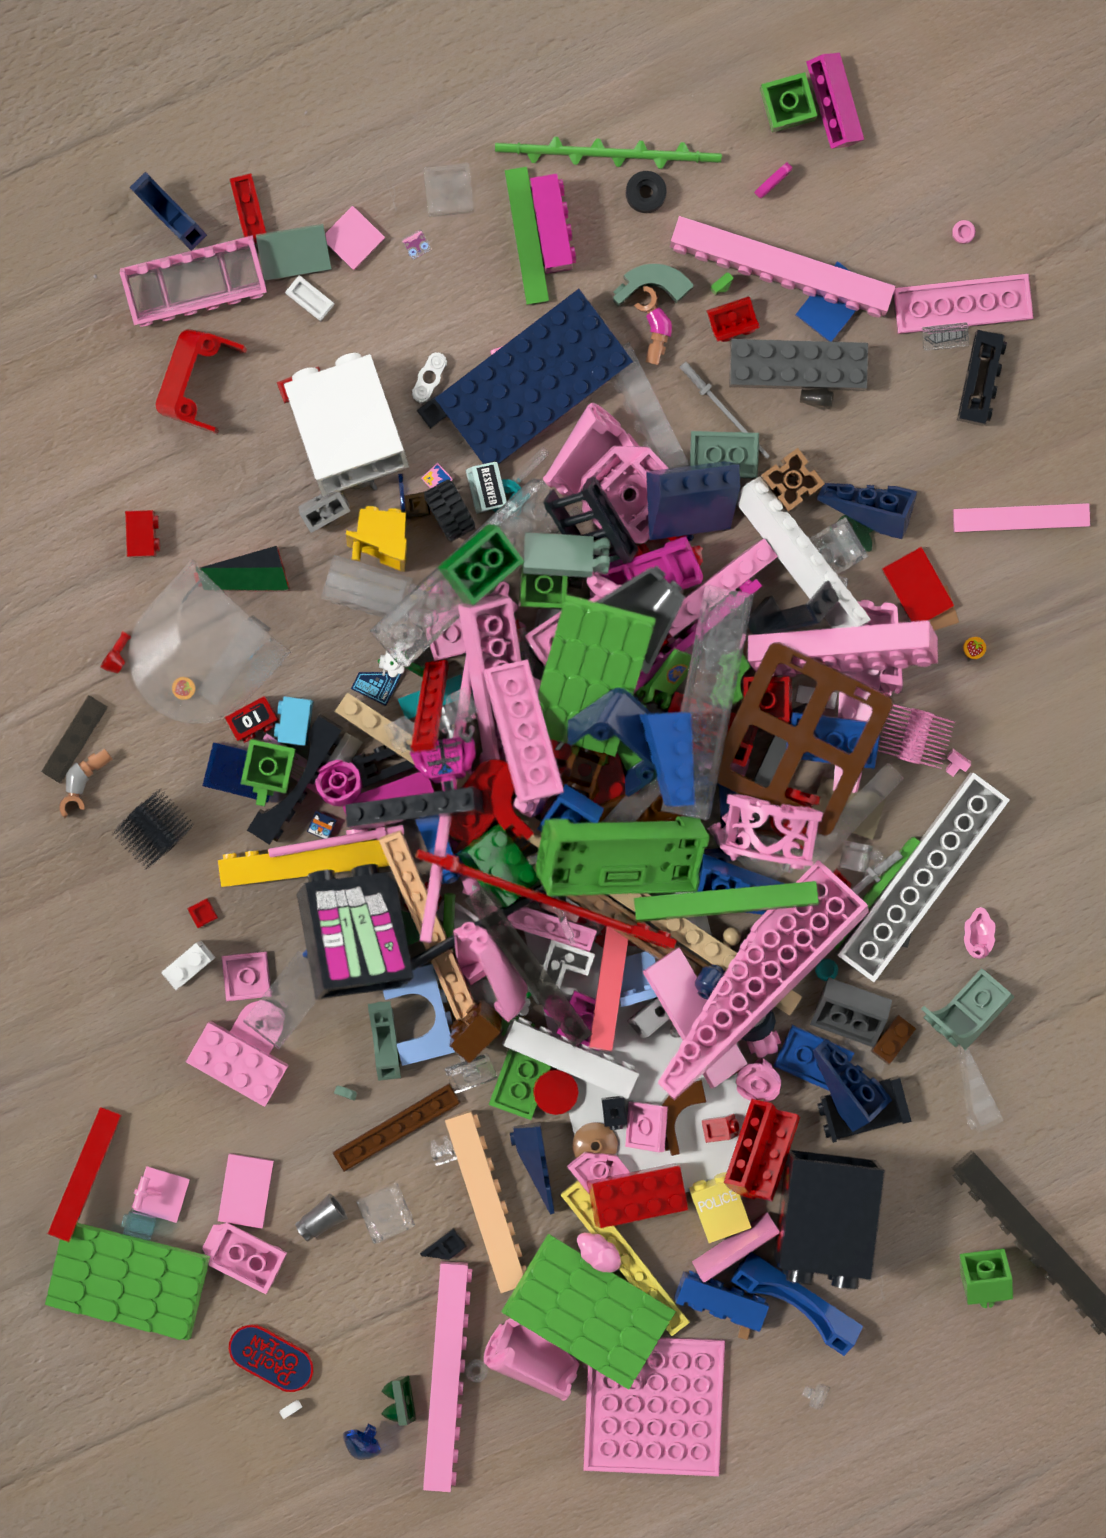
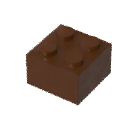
M483 999L478 1004L473 1003L467 1009V1015L462 1020L458 1018L451 1026L449 1046L469 1064L501 1033L502 1016Z

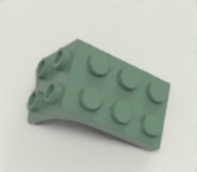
M981 968L944 1008L938 1011H930L923 1006L921 1010L926 1014L923 1018L938 1033L942 1034L955 1048L960 1045L966 1051L1015 997Z

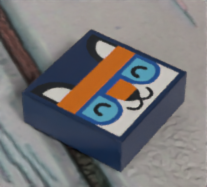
M316 811L307 832L322 839L329 838L337 820Z

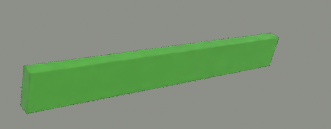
M816 881L634 898L636 922L804 907L819 904Z

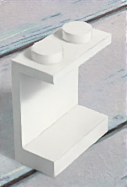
M199 941L161 973L177 990L216 957L202 941Z

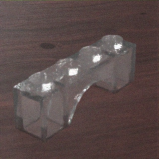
M467 687L446 696V708L439 724V730L442 729L443 733L456 728L454 723L460 720L467 723L477 718L475 713L479 711ZM405 716L384 726L395 751L400 749L402 753L407 751L404 746L405 738L407 743L411 745L415 725Z

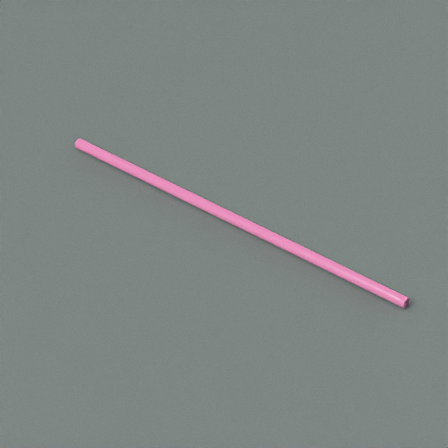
M467 655L453 737H459V730L462 726L464 733L466 730L472 693ZM452 816L440 817L434 855L445 857ZM432 864L420 937V941L431 943L443 873V869Z

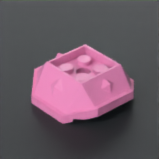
M613 446L581 477V488L587 478L595 476L635 543H645L649 539L646 472L669 468L649 447ZM631 488L633 495L630 499L625 500L623 493L626 489ZM585 500L582 501V511H590L591 509ZM591 520L599 529H602L598 520Z

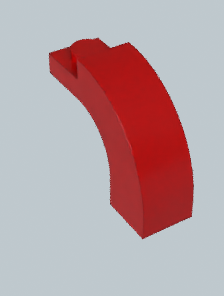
M506 762L500 768L493 781L491 790L492 808L497 821L504 830L512 824L514 827L511 830L520 839L524 836L528 840L534 834V831L512 808L511 798L515 788L508 762Z

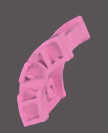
M728 794L727 803L730 804L724 843L720 844V848L727 850L728 855L735 857L744 855L767 861L786 863L796 869H804V866H813L812 856L818 821L822 820L823 812L810 807L782 804L781 807L773 804L769 805V801L747 795ZM755 812L758 813L760 821L751 823L750 820H755L753 814ZM769 815H774L776 827L786 836L779 842L766 847L759 840L753 828L764 824ZM787 818L790 820L791 823L787 827L792 828V830L782 825L783 819ZM808 820L806 835L800 834ZM738 827L744 828L745 831L737 836ZM742 837L744 839V843L737 844L736 838ZM795 838L805 841L802 856L791 853L792 847L800 849V845L793 841ZM751 843H752L756 849H752V848H748V847H749V846L751 845ZM783 848V854H784V855H782V854H775V852H777V851H779V850H781V849Z

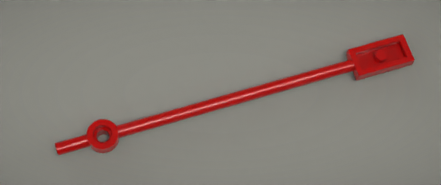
M420 849L417 851L416 858L437 865L444 870L460 873L625 932L626 935L665 949H674L676 940L670 938L671 934L665 931L658 930L657 933L650 931V926L642 923L629 925L462 865L458 862L459 858L453 855L446 854L445 857H440Z

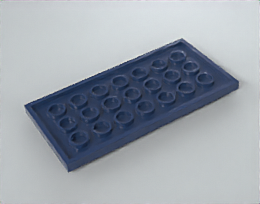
M578 288L438 395L435 400L483 464L492 462L500 464L634 361L580 288Z

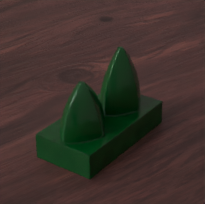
M409 1375L400 1376L387 1383L381 1392L388 1398L395 1400V1403L386 1407L381 1415L391 1421L398 1422L399 1426L414 1422L416 1414Z

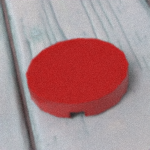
M559 1069L544 1072L535 1081L533 1088L534 1100L539 1108L553 1115L564 1114L572 1109L577 1102L579 1094L578 1085L574 1078Z

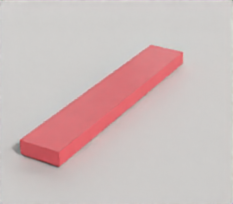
M608 926L605 933L589 1048L611 1052L628 939Z

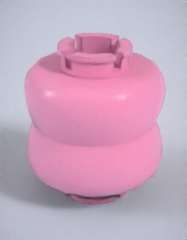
M775 1030L766 1038L755 1042L747 1041L751 1054L756 1053L758 1058H763L767 1054L778 1052L777 1045L781 1044L777 1030Z

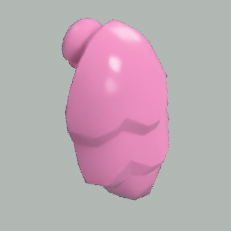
M980 907L976 908L971 917L965 922L964 927L966 949L976 959L985 958L992 950L995 942V923L990 919L986 909Z
M581 1233L578 1235L577 1243L581 1250V1257L591 1264L594 1269L608 1273L619 1269L621 1265L620 1255L612 1243L608 1242L600 1234Z

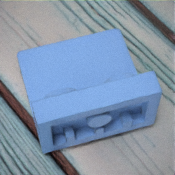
M646 951L627 956L625 959L619 1000L621 1007L657 997L642 972L655 963V958Z

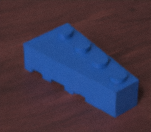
M691 713L639 714L645 729L646 741L649 743L652 754L651 759L658 775L657 780L664 805H695Z
M703 854L698 874L699 885L697 892L785 883ZM767 910L750 911L745 913L763 915Z
M690 1270L689 1273L683 1271L674 1295L677 1304L683 1306L684 1302H688V1306L694 1310L702 1312L707 1309L711 1315L717 1318L726 1319L728 1317L735 1324L760 1332L769 1309V1304L765 1302L766 1298L756 1294L750 1297L744 1294L745 1291L735 1286L729 1289L723 1286V1282L714 1278L703 1282L696 1271Z

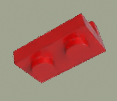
M749 296L706 310L713 335L717 342H727L732 340L734 336L740 334L748 335L755 332V329L760 328Z

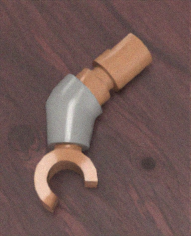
M105 748L96 755L95 753L90 755L87 762L83 760L79 764L75 763L66 774V792L69 793L60 803V813L64 818L68 815L65 805L69 801L77 802L79 809L84 810V802L79 796L83 794L86 782L94 774L93 770L96 769L98 771L113 760Z

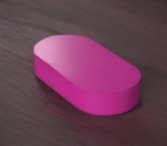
M786 162L754 193L759 199L763 198L793 170V167Z

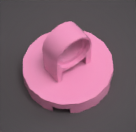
M759 1058L754 1064L742 1067L737 1073V1091L749 1101L751 1099H764V1102H769L779 1095L781 1078L772 1068L771 1063L764 1058Z

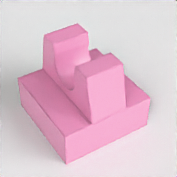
M953 748L947 755V759L951 762L946 768V772L953 777L959 769L966 772L971 766V761Z

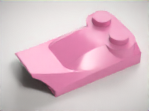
M227 1222L213 1225L202 1247L205 1255L210 1256L209 1266L264 1294H267L287 1255V1252L281 1248L273 1246Z

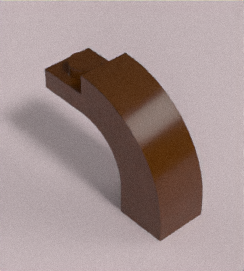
M701 1078L693 1082L675 1099L667 1094L660 1106L668 1107L665 1151L670 1150L671 1156L680 1154L675 1132V1122L682 1110L691 1105L706 1102Z

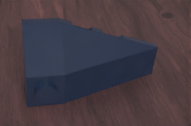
M825 483L817 500L880 534L903 539L910 522L917 491L897 486H888L887 489H874V485H867L866 488H854L852 484Z
M825 1039L813 1050L838 1113L852 1132L870 1123L892 1101L882 1085L874 1077L871 1079L862 1072V1067L859 1065L854 1066L849 1062L847 1055L828 1039Z
M536 1122L513 1126L514 1132H510L511 1145H516L517 1152L549 1213L555 1214L541 1124Z

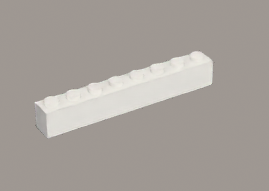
M761 477L747 483L739 491L736 504L763 539L765 538L806 595L811 599L823 583L828 580L835 589L839 601L824 617L830 626L835 629L860 627L867 624L871 619L865 610L859 605L851 592L825 561L824 557L804 534L767 483Z

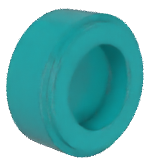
M825 958L816 965L815 973L823 981H827L828 977L835 979L838 974V966L833 960Z

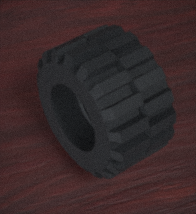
M447 479L424 492V498L449 541L452 542L475 529V522L452 481Z

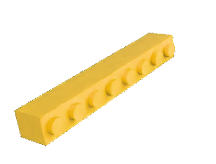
M378 840L361 841L271 858L269 857V851L267 854H259V850L245 852L246 856L237 857L236 853L223 854V859L218 860L221 887L305 877L312 872L320 870H334L335 873L352 871L353 868L366 864H378L379 867L390 866Z

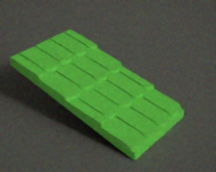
M570 595L565 596L538 691V698L549 739L569 744L568 720L612 689L623 688L633 696L655 618ZM588 733L573 745L615 756L620 739L614 735L607 740L599 741Z
M77 1223L70 1243L61 1239L59 1241L45 1305L107 1322L112 1321L146 1332H154L179 1340L191 1339L210 1256Z
M548 1234L501 1312L629 1390L676 1311L613 1272H601L594 1269L591 1264L581 1257L580 1252Z

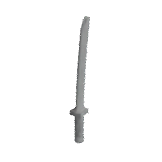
M685 361L679 368L700 389L699 393L701 395L706 393L741 432L748 433L709 390L712 386L705 384L701 377ZM759 445V451L768 459L770 456Z
M896 850L891 856L875 867L874 870L871 867L867 868L866 870L869 872V875L851 890L857 895L872 881L875 880L878 883L881 880L878 876L895 864L897 860H900L903 857L901 853Z

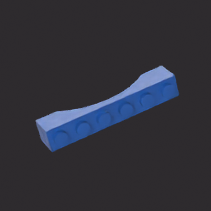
M752 1252L747 1254L740 1262L731 1280L748 1293L771 1295L796 1307L814 1324L825 1344L843 1356L855 1345L863 1328L854 1319L799 1283L787 1281L786 1275L779 1269L773 1267Z

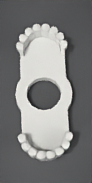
M432 353L428 357L424 368L420 370L414 389H412V396L416 402L425 403L431 399L430 396L434 388L440 382V375L444 367L447 366V360L443 354ZM426 371H433L436 375V380L431 384L425 383L423 380V374Z

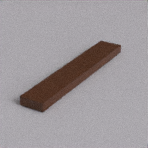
M450 1083L332 1153L343 1172L461 1102Z

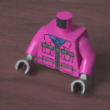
M462 726L459 730V737L438 740L435 750L413 753L411 745L407 743L406 738L404 739V746L407 750H411L410 755L415 767L425 778H431L434 783L442 782L443 791L457 789L455 779L466 776V771L470 769L476 755L474 739L471 738L474 733L473 726L469 727L470 734L464 733Z

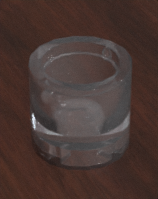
M844 840L839 867L868 873L866 869L869 868L873 846Z

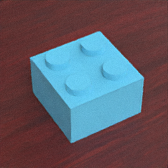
M285 696L283 701L279 700L277 714L281 715L280 724L276 723L274 737H278L277 742L308 745L309 736L307 733L310 730L314 701Z

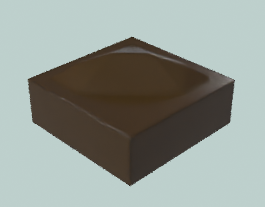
M424 492L404 495L408 519L431 515L430 507L424 498Z

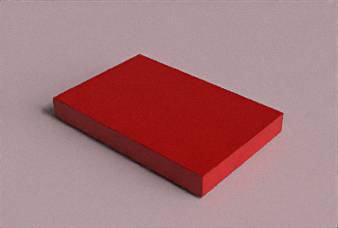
M922 547L881 569L911 622L928 621L954 606Z

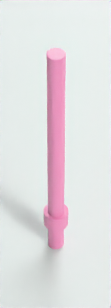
M403 825L388 828L381 826L376 828V830L270 848L268 849L269 857L378 839L379 841L380 837L399 830L404 834Z

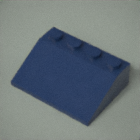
M722 461L646 472L650 540L731 529L740 490L739 464Z

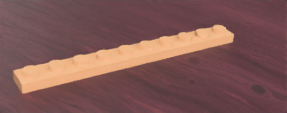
M399 830L380 837L379 841L421 937L428 892L403 833ZM437 913L431 943L423 942L426 950L447 938ZM450 949L431 960L456 1020L458 1018L462 1020L467 1015V1009L475 1001L454 952Z

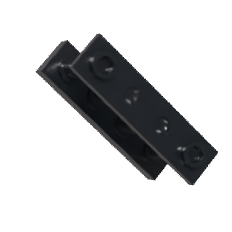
M595 476L587 478L580 492L559 498L554 489L549 491L543 504L562 535L593 536V541L607 537L613 547L609 548L608 557L618 555L624 564L632 562L638 547ZM585 500L591 509L590 511L570 516L565 506ZM592 519L598 520L602 529L581 535L576 524ZM593 555V559L600 557V555Z

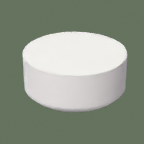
M296 1400L280 1410L279 1413L285 1419L302 1408L299 1400Z

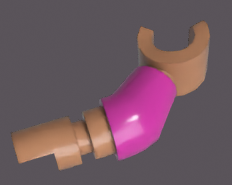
M643 286L644 292L651 294L652 300L647 306H642L639 303L634 306L639 311L647 313L646 318L651 327L650 332L652 333L651 340H653V343L649 344L645 363L658 365L660 356L664 355L666 347L663 345L667 343L668 337H671L672 323L660 307L657 308L659 303L657 293L652 288Z

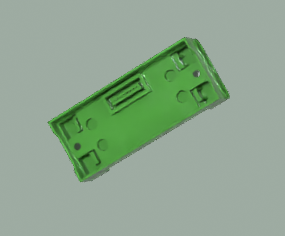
M680 816L676 818V821L569 823L567 819H546L536 861V874L540 878L548 896L697 892L699 885L698 874L704 848L708 846L709 835L699 816Z

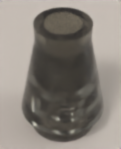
M802 389L800 403L808 404L823 411L826 409L831 410L834 392L829 391V389Z

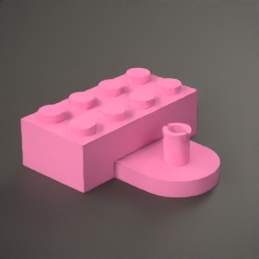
M267 1001L252 1002L241 1011L230 1031L209 1021L186 1063L265 1107L289 1066L270 1055L283 1030L284 1022L280 1010L274 1004Z

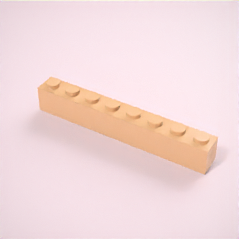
M470 1110L445 1118V1122L500 1293H504L516 1288L527 1267L526 1265L521 1266L519 1257L523 1255L519 1243L514 1244L512 1238L513 1235H516L512 1222L508 1223L505 1214L509 1213L505 1200L500 1201L498 1193L502 1192L498 1179L494 1180L491 1173L495 1168L491 1157L487 1158L484 1151L488 1147L485 1137H480L477 1129L481 1127L478 1115H473Z

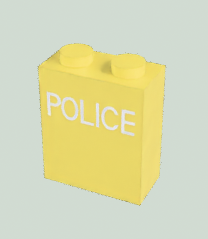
M726 1172L714 1176V1179L709 1181H697L692 1187H689L709 1243L751 1228L740 1195L731 1191L723 1183Z

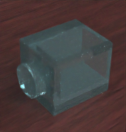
M131 1209L129 1214H124L121 1224V1227L125 1228L123 1234L150 1241L157 1217Z

